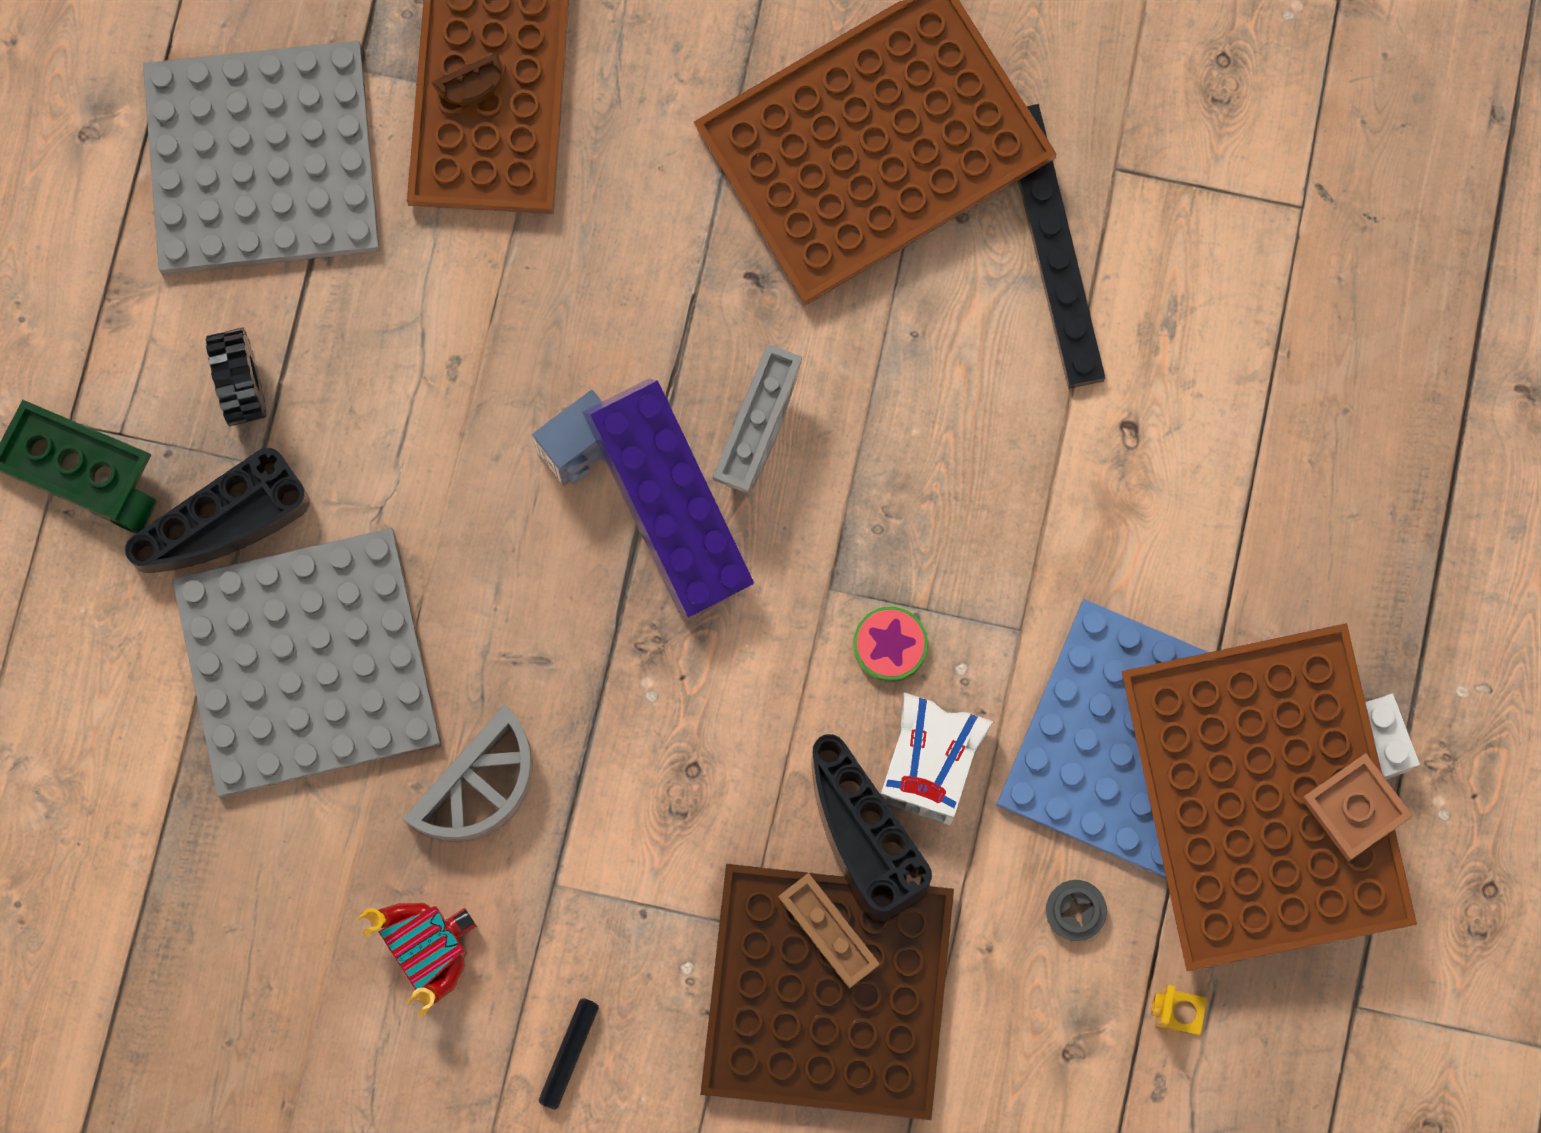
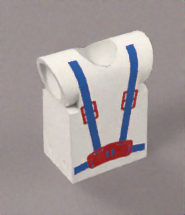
M904 692L900 736L881 792V796L887 805L950 826L958 807L974 753L994 721L967 712L947 713L933 701Z

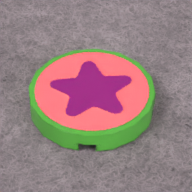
M895 606L881 607L868 613L858 624L853 639L854 656L861 669L872 678L891 682L901 681L913 675L923 664L928 649L927 632L921 621L908 610Z

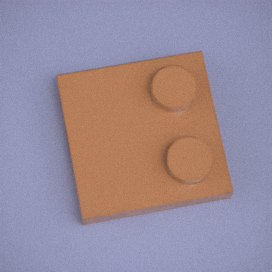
M1366 753L1302 798L1303 802L1348 862L1413 817L1412 813Z

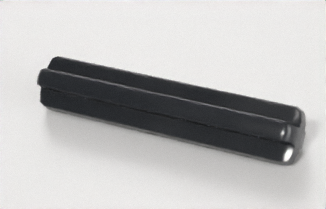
M586 998L579 1000L538 1099L541 1105L552 1110H556L559 1107L598 1012L599 1005Z

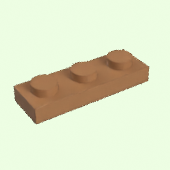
M809 873L778 896L782 904L849 989L880 965Z

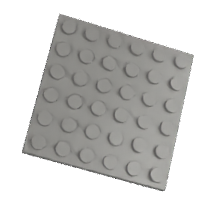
M360 41L143 63L158 268L161 274L380 251Z
M392 528L172 579L214 784L219 798L441 746Z

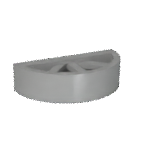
M767 344L714 472L713 481L747 494L751 493L766 464L784 419L802 362L801 356Z
M505 704L403 818L414 830L441 841H470L498 830L521 807L532 779V752L520 722ZM512 729L517 738L520 752L489 754L508 731ZM520 764L518 780L508 800L474 772L477 767ZM465 780L499 809L487 819L464 827L462 783ZM451 797L452 828L429 824L430 819Z

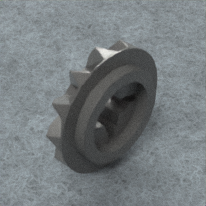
M1083 880L1063 882L1051 892L1047 900V922L1057 935L1070 941L1087 940L1096 935L1105 923L1107 905L1104 896L1099 889L1089 882ZM1069 895H1071L1077 905L1084 904L1086 906L1091 904V907L1081 914L1083 926L1080 925L1074 916H1065L1063 918L1061 916L1070 908L1069 902L1071 900Z

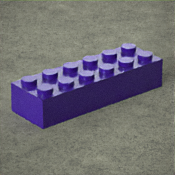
M649 378L583 411L582 413L678 612L689 618L755 584L658 380Z

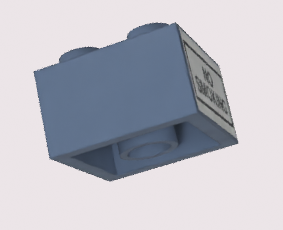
M590 390L532 433L537 453L563 486L570 481L577 483L591 471L589 467L600 458L602 461H606L582 413L602 402L593 390Z

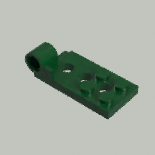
M22 399L0 441L1 473L83 507L94 515L106 519L134 534L145 528L158 503L151 496L135 489L151 457L150 453ZM42 439L47 440L48 446L46 451L42 455L32 456L31 450L34 443ZM71 453H78V464L72 469H64L63 461L65 457ZM109 466L111 468L109 479L103 483H96L95 473L101 467Z

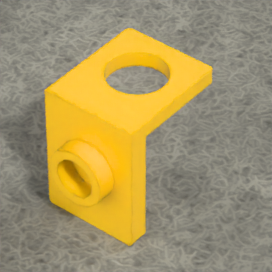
M1171 985L1161 988V993H1155L1151 1009V1015L1156 1016L1155 1026L1195 1035L1201 1034L1207 1002L1206 997L1175 991L1176 986ZM1187 1001L1194 1006L1196 1015L1191 1023L1182 1024L1176 1020L1174 1008L1177 1003Z

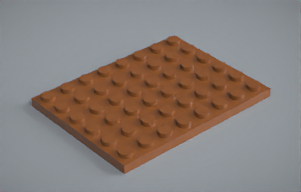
M900 0L694 121L697 131L805 306L1056 159L1057 155L959 0Z
M1347 623L1121 671L1186 971L1417 925L1396 831H1392L1348 862L1302 800L1306 794L1365 753L1382 774Z

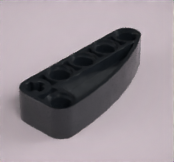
M263 448L133 535L127 541L125 554L127 559L143 573H157L199 565L252 545L285 527L308 510L310 498L282 455L272 448ZM271 462L275 472L268 475L264 466ZM236 483H247V490L242 496H230V490ZM293 490L299 492V498L294 504H282V497L286 492ZM208 503L216 504V511L211 517H199L200 509ZM179 524L185 526V532L180 538L176 540L168 538V533L173 526ZM153 546V555L148 560H137V554L142 547Z
M833 734L820 736L813 745L811 766L814 792L826 837L850 889L865 913L875 921L889 920L921 900L927 894L932 879L931 868L845 742ZM825 750H831L839 758L833 762H826L820 758L819 754ZM844 781H853L859 785L860 789L854 793H847L841 789L840 784ZM873 811L880 816L881 820L878 823L869 824L862 819L861 815L864 812ZM887 842H895L901 847L902 852L897 855H890L883 850L882 846ZM910 874L912 878L919 876L921 878L920 884L917 885L914 881L907 883V875ZM877 893H884L891 898L892 903L888 906L880 907L872 901L871 897Z

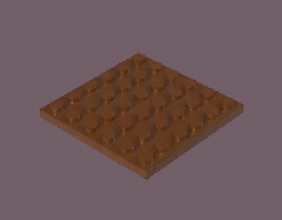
M726 864L700 1095L932 1120L954 889L930 886L927 894L915 904L889 920L875 921L865 913L844 876L809 873L880 963L876 969L849 989L778 898L779 895L804 877L807 872ZM877 893L871 897L872 901L880 907H885L892 903L891 898L884 893Z

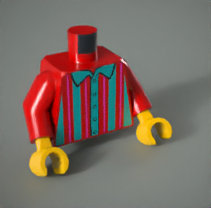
M398 903L379 910L369 908L357 916L356 920L367 918L372 924V927L362 932L364 936H370L378 929L383 928L378 931L415 989L407 1004L409 1005L414 1000H419L424 1004V1007L417 1014L419 1017L425 1016L433 1004L455 989L465 968L464 957L467 954L459 938L477 927L466 908L445 919L436 906L430 907L426 903Z

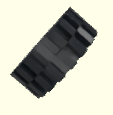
M244 327L206 336V350L209 356L208 362L212 372V380L214 381L216 395L227 425L230 427L266 418L265 399L258 374L259 371Z

